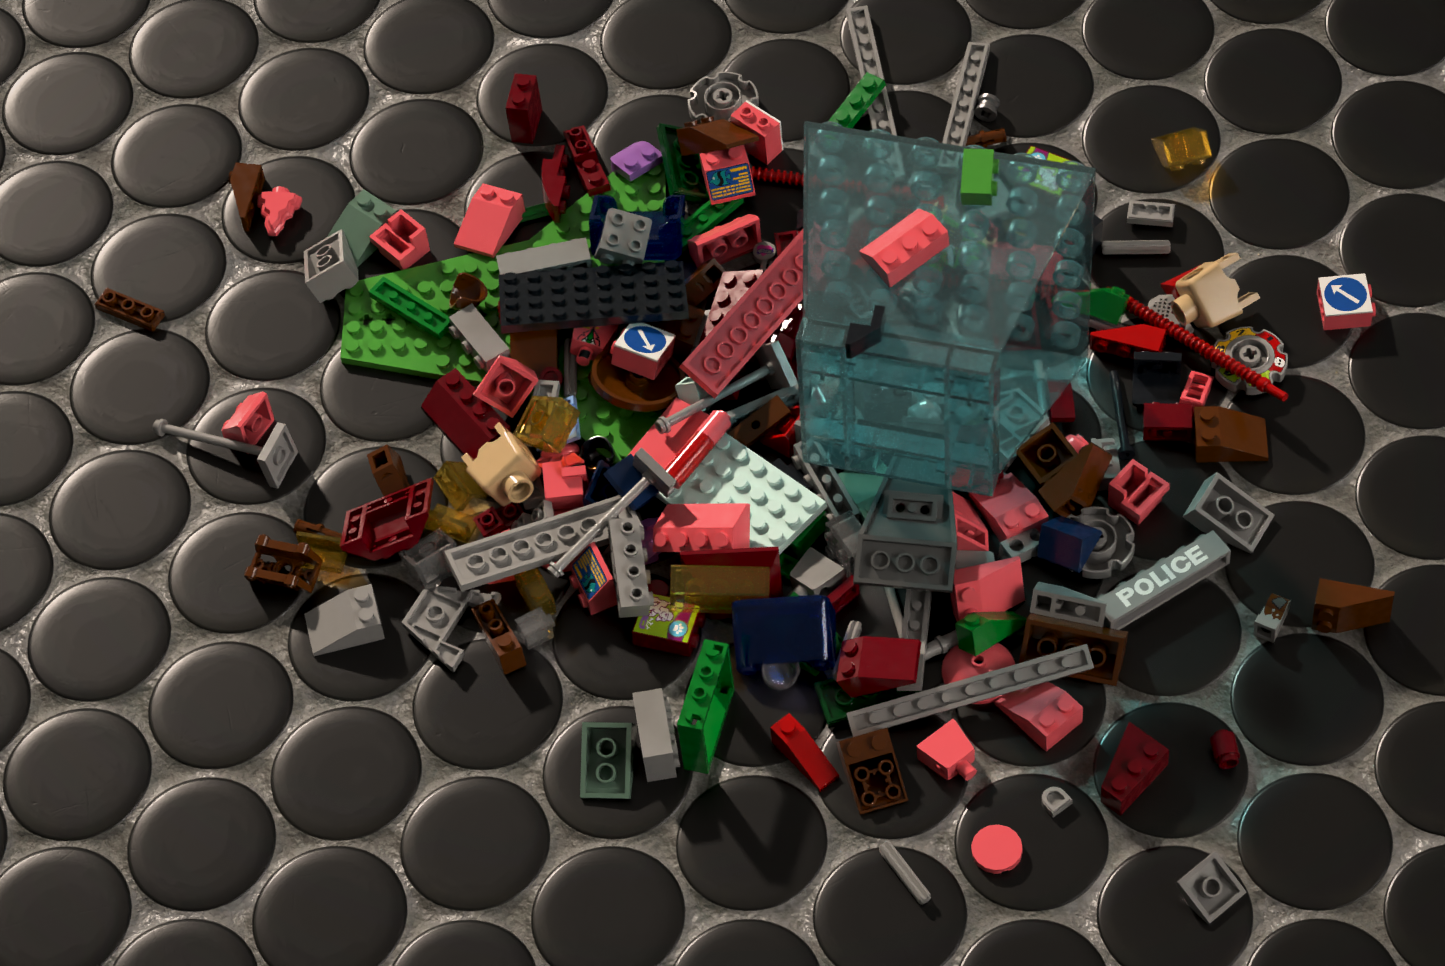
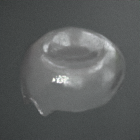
M779 651L777 654L769 656L761 669L763 681L771 689L783 691L791 688L796 683L800 674L799 661L793 654L786 651Z

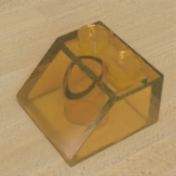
M1192 127L1151 138L1162 166L1171 168V171L1183 169L1184 164L1191 162L1192 165L1205 163L1206 158L1212 157L1207 131Z
M532 396L513 435L521 442L544 452L561 453L581 412L561 397Z

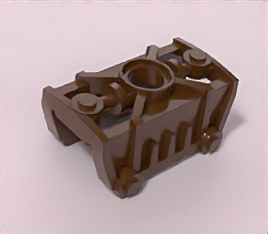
M265 534L259 535L255 543L256 553L251 566L246 567L244 577L248 581H259L262 584L269 583L294 589L295 591L303 590L312 593L321 569L322 559L305 542H299L296 545L271 540ZM261 554L273 556L277 562L266 564L263 559H260ZM306 563L315 565L314 569H308L305 572L301 566ZM289 565L291 567L288 574L280 573L283 566ZM301 577H304L309 584L302 580Z

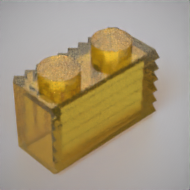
M538 567L514 575L516 586L526 606H528L534 621H540L557 612L554 597Z

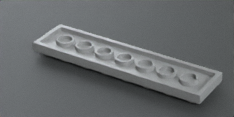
M618 495L445 550V559L461 591L549 564L551 561H558L622 497ZM628 505L615 519L638 516ZM608 526L592 541L596 543L598 548L609 544Z

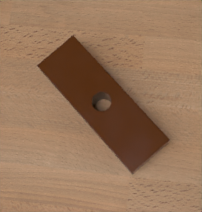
M109 288L105 289L94 304L97 310L151 332L156 329L165 316L163 310Z
M776 395L727 434L747 448H750L790 417L792 413L780 397Z

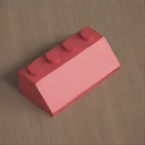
M667 504L653 527V552L750 548V504Z

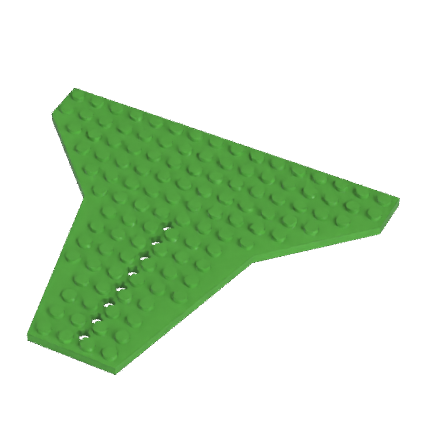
M664 164L657 165L631 182L622 175H615L612 172L607 176L610 183V191L591 197L586 193L571 205L565 214H561L559 223L552 221L530 240L502 246L496 255L586 237L592 267L601 265L619 266L613 263L604 264L594 258L596 249L601 241L607 211L610 208H615L652 220L642 264L645 262H665V242L663 238L665 237L667 179ZM472 253L359 280L352 288L345 291L341 362L432 379H440L456 368L471 385L479 386L487 373L483 369H478L474 363V357L471 354L467 355L460 340H455L449 330L439 340L372 299L368 291L384 276L450 317L458 312L449 306L454 282L459 273L471 274L484 283L488 292L485 300L476 309L481 315L486 316L484 319L510 350V333L501 334L497 308L498 301H500V273L496 255L494 258ZM389 318L395 319L391 321V324H387L385 321ZM366 319L372 320L368 322V325H364L362 322ZM625 324L618 326L616 341L620 337ZM573 328L560 329L558 369L563 375V383L560 387L558 401L565 398L564 343L565 339H571ZM590 360L587 366H581L577 363L576 398L581 435L579 440L584 443L589 438L595 436L607 438L616 452L614 466L632 451L655 421L662 415V410L651 412L630 411L607 402L589 383L588 375L592 369L593 361ZM534 388L532 389V391H531L530 394L528 395V398H529L531 401H532V397H533ZM596 448L600 455L611 458V453L608 450Z

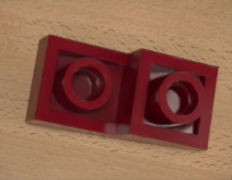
M1047 382L1050 422H1074L1075 408L1071 382Z
M513 502L497 510L492 506L474 517L473 521L484 538L511 529L513 522L521 516L524 510L519 503Z

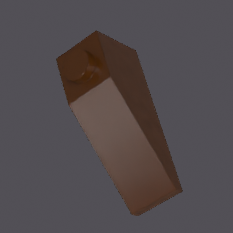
M235 162L233 171L229 173L228 181L233 189L244 231L249 232L257 207L258 195L261 194L265 176L261 165Z

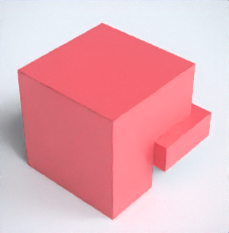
M402 209L388 219V224L385 223L369 236L370 242L379 248V252L401 270L408 269L430 251L426 229Z
M1132 459L1109 483L1108 506L1139 525L1162 501V497L1170 490V484L1151 471L1148 474V468Z
M561 461L542 463L545 500L552 502L553 510L583 507V497L590 483L586 466L562 468Z

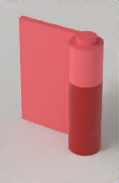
M676 397L661 416L668 418L690 406V404ZM713 410L710 415L699 411L671 426V431L667 434H660L654 423L629 454H632L634 457L635 453L642 447L676 480L674 488L679 489L731 427V418L723 410Z

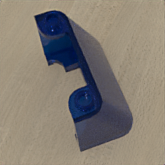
M594 195L589 216L590 244L594 257L601 241L607 211L610 208L618 209L617 201L607 195ZM670 195L665 198L663 211L629 212L652 220L644 260H675L682 254L686 207L685 195Z
M808 595L737 600L732 603L735 659L738 673L754 675L756 671L761 669V665L808 662L818 671H825L829 667H835L836 611L828 597Z

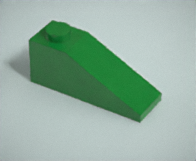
M1113 286L1112 289L1099 288L1058 292L1052 297V301L1118 325L1122 320L1130 296L1125 294L1126 291L1124 289Z
M1012 611L973 612L955 623L958 647L977 656L1024 627L1027 618Z

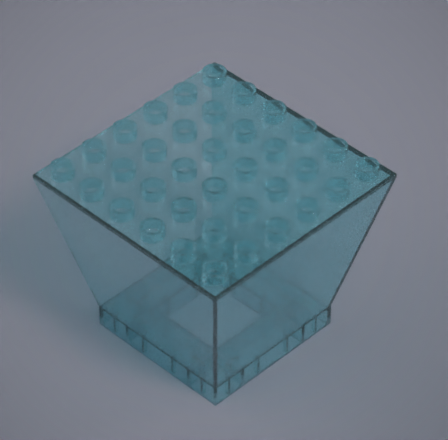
M832 121L823 123L804 122L803 317L795 338L803 462L993 497L999 473L1088 358L1096 168L1086 167L1076 161L1061 163L1036 159L1027 153L1012 155L994 152L995 159H999V174H994V181L998 182L997 196H992V205H962L960 192L964 149H985L984 147L979 145L963 147L944 144L930 137L914 139L895 136L881 129L865 131L846 128ZM918 208L932 213L948 231L950 245L889 288L859 254V251ZM875 305L885 306L886 323L881 342L866 349L852 359L846 358L845 343L850 323L870 326Z

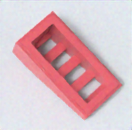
M1195 371L1190 372L1179 403L1192 404V417L1194 416V407L1205 406L1214 380L1213 376Z

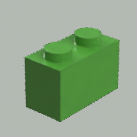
M964 149L960 192L962 205L992 206V196H997L998 182L994 181V174H999V159H995L994 149Z

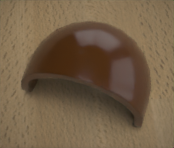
M459 273L450 294V308L460 311L470 304H473L476 308L487 297L486 286L481 280L471 274Z

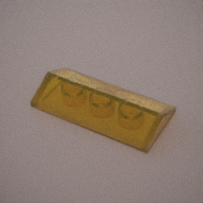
M671 565L670 612L769 614L770 567Z

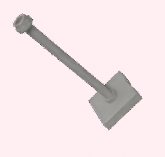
M779 340L763 343L756 351L755 357L761 368L727 385L715 399L709 395L668 418L664 416L659 417L655 421L657 431L660 434L669 433L671 426L764 376L771 390L796 385L798 381Z
M157 419L153 423V432L158 436H164L167 433L257 455V461L269 486L277 489L298 453L286 424L279 422L275 425L264 447L169 425L166 419Z
M642 447L634 455L633 466L642 474L643 478L556 563L552 561L549 563L547 571L555 579L564 575L562 570L608 526L609 519H615L649 484L654 485L666 498L674 492L676 480Z

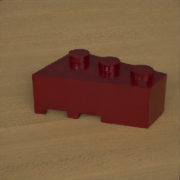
M1129 722L1101 786V802L1121 816L1168 765L1169 749Z

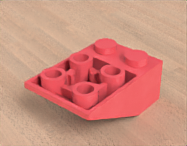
M952 492L957 550L989 551L988 530L968 499Z

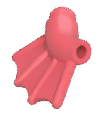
M574 442L555 448L543 449L541 457L536 460L542 470V463L561 461L562 468L585 463L584 459L577 455L580 449L578 444Z

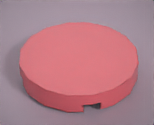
M999 824L989 825L979 830L971 844L972 857L976 865L985 872L992 874H1001L1003 871L1014 869L1020 862L1023 853L1022 842L1018 834L1011 828Z

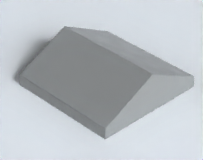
M1213 851L1176 882L1187 905L1207 924H1210L1247 893L1216 851Z

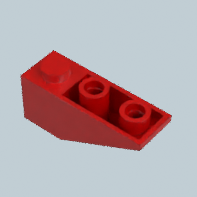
M1140 324L1091 332L1089 349L1134 359V352H1162L1165 345L1166 329Z

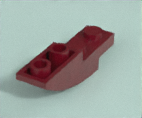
M584 125L563 131L572 161L585 191L587 190L589 197L610 191V183L597 158L596 150Z
M557 144L553 158L543 159L542 162L543 199L546 209L555 223H559L561 214L566 213L565 199L570 197V185L566 184L564 168H568L569 155L565 154V145Z

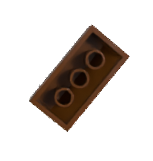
M1030 613L1026 619L1019 663L1087 644L1094 669L1068 677L1117 686L1128 632Z

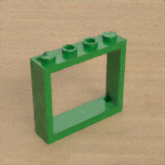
M704 639L677 723L683 766L686 770L708 774L735 690L729 644ZM722 690H723V691H728V693H727V694H723V693H720V691H722ZM693 719L697 720L696 725L692 724Z

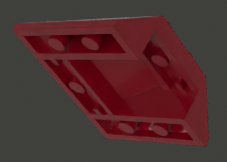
M432 477L346 511L340 548L343 551L373 561L381 558L387 559L403 549H412L418 544L429 517L434 484Z
M779 546L680 551L685 599L702 603L703 613L709 619L759 617L783 597Z

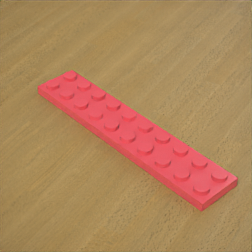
M812 218L679 368L715 399L847 248Z

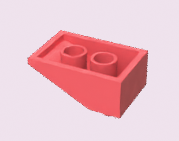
M483 183L471 199L454 241V247L494 258L523 219L522 215L526 212L523 195Z
M1011 472L1004 475V478L1000 479L999 484L981 486L969 492L973 502L1000 542L1032 528H1036L1040 532L1041 524L1049 519V515L1037 497Z
M1019 556L955 570L953 593L950 594L953 615L957 622L973 612L1006 611L1025 601Z
M1050 682L1004 694L994 701V704L1046 752L1083 722V707L1065 690Z

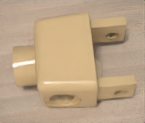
M1228 253L1214 262H1205L1176 282L1175 286L1180 297L1171 302V309L1179 323L1186 326L1193 322L1198 328H1213L1242 314L1244 307L1260 299L1258 292H1248L1237 298L1240 288L1236 280L1227 277L1222 270L1241 259L1238 253Z
M499 422L494 426L501 435L497 440L486 442L479 449L475 460L467 453L461 458L468 466L466 472L484 492L501 506L505 507L511 502L520 503L528 499L534 490L533 482L541 475L542 471L528 447Z

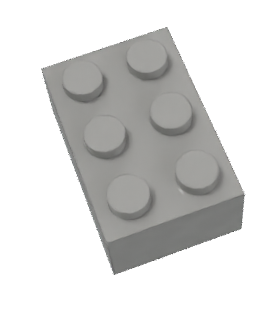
M662 688L632 693L647 782L677 777L676 768L680 767L669 697H663Z

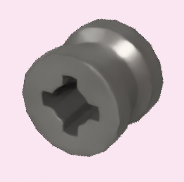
M992 94L980 95L978 105L975 108V116L986 122L995 120L1000 100Z

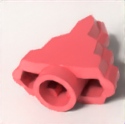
M281 186L273 188L272 192H262L258 195L257 206L261 209V216L265 218V228L269 236H277L282 231L286 220L293 217L295 210L300 209L302 197L291 193L287 188Z

